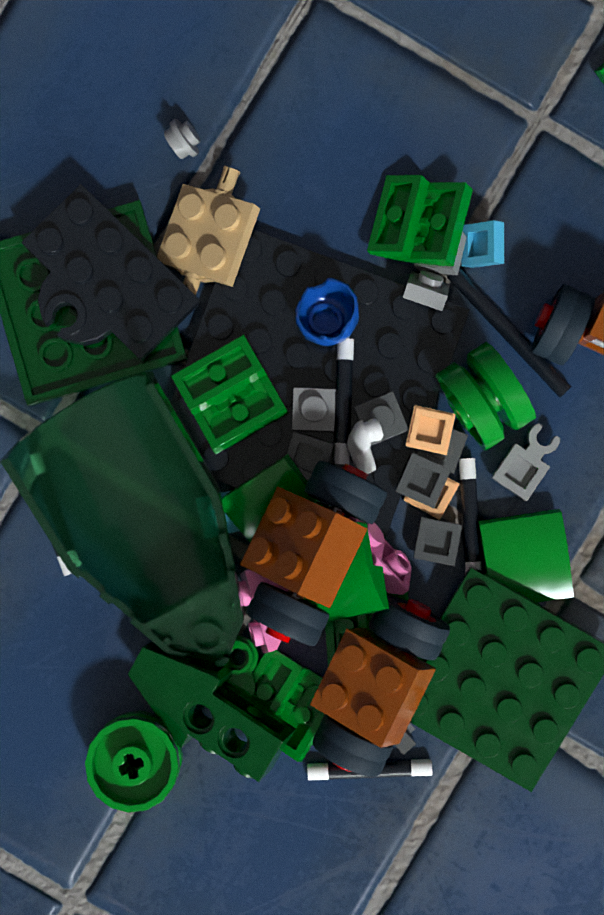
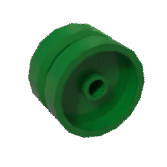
M484 342L467 354V365L472 376L463 366L455 362L435 375L453 413L456 414L455 416L484 451L504 439V428L499 417L507 426L515 430H519L536 418L535 410L522 385L501 355L488 342Z
M142 710L124 712L108 721L89 745L85 760L87 781L96 797L110 808L128 813L146 811L162 802L174 787L183 761L182 748L176 744L156 714ZM129 754H133L134 759L140 757L143 761L142 764H132L129 760Z

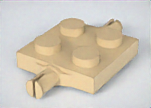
M223 167L216 189L203 190L186 184L182 185L157 258L166 267L175 269L185 276L183 284L194 295L197 294L200 282H217L233 287L260 208L255 204L239 200L232 195L240 171L231 167Z

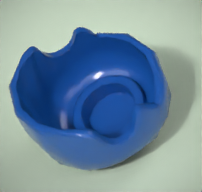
M327 278L324 283L305 289L301 300L295 308L296 325L305 339L322 346H332L341 343L351 336L359 322L358 298L349 284L335 278Z

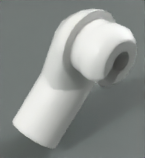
M375 418L363 422V420L356 422L347 440L354 467L367 474L376 470V464L370 448L371 442L380 441L384 436L379 420Z

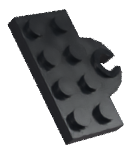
M82 184L21 242L50 271L41 285L38 299L41 317L45 325L48 327L55 322L56 313L62 307L70 306L77 310L76 322L70 327L61 328L57 334V337L65 342L83 345L84 347L99 343L113 333L142 362L201 303L200 299Z

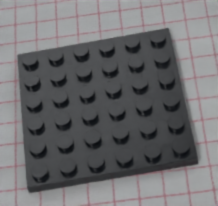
M253 229L233 287L215 282L183 369L244 335L286 407L288 414L220 453L215 454L176 387L151 456L230 486L238 487L285 456L294 431L334 443V432L292 430L294 388L336 389L337 344L322 346L305 339L296 325L295 308L307 287L320 285L327 278H335L349 284L358 298L359 322L349 339H354L351 431L356 422L359 421L354 407L390 392L395 394L408 429L414 405L434 408L441 389L435 375L450 365L470 309L446 301L443 311L405 299L403 298L405 285ZM408 431L370 447L376 464V470L369 473L366 480L387 492L384 504L380 508L374 522L381 529L384 539L402 495L395 492V489L411 453L417 454L418 449L405 446ZM333 451L329 460L330 464H333ZM350 455V464H349V465H351V466L354 467V464H353V461H352V458H351V455ZM333 464L342 469L344 467V465Z

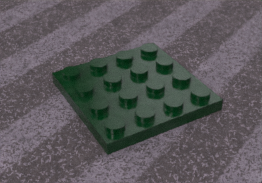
M140 200L107 209L157 257ZM31 232L0 241V315L27 406L31 407L187 360L178 326L142 362L113 333L99 343L84 347L83 345L68 343L59 339L57 334L60 329L70 327L76 322L77 310L70 306L62 307L56 313L55 322L48 327L45 325L41 317L38 299L41 285L50 271L21 243Z
M470 565L439 617L450 626V633L442 646L439 656L435 660L419 658L435 667L436 670L410 722L532 792L604 675V641Z

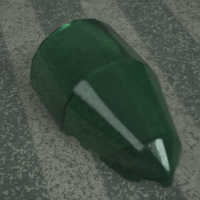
M139 372L86 395L39 424L16 442L0 462L67 569L78 579L82 577L100 592L99 597L109 605L111 603L116 605L131 618V624L169 656L184 660L185 656L214 662V667L224 666L230 658L237 635L242 627L245 611L221 492L215 476L154 372Z

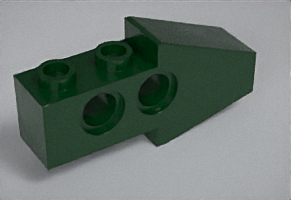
M161 637L142 647L128 675L176 744L182 748L191 739L195 738L204 750L211 754L219 755L233 764L239 774L260 782L273 769L296 728L227 683L234 671V668L230 665ZM201 705L206 706L210 710L212 718H208L203 714ZM235 728L240 729L245 734L247 742L237 737Z

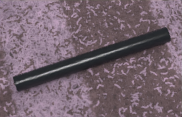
M459 268L458 275H449L447 277L559 398L572 387L545 358L531 351L532 344L461 268Z

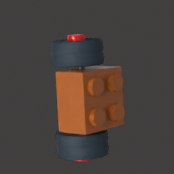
M563 284L555 294L550 305L547 303L543 305L534 326L538 327L531 351L558 365H564L568 361L577 344L604 355V293L593 298L591 295Z
M318 461L313 469L312 476L305 486L304 492L310 497L328 505V508L277 486L240 563L243 567L288 589V592L266 582H261L258 585L246 614L267 626L265 633L286 643H289L291 638L309 646H315L318 643L322 630L329 619V614L304 599L307 598L325 607H331L367 532V528L344 517V515L347 514L367 524H373L387 497L385 490L366 480L368 477L367 473L348 464H345L342 469L328 462Z
M387 595L389 609L375 612L369 622V629H346L311 701V706L325 714L313 738V746L334 765L345 771L367 777H377L382 772L386 760L392 752L393 745L400 744L436 670L435 667L419 658L435 660L439 656L442 646L450 633V626L441 618L431 613V608L413 599L407 601Z

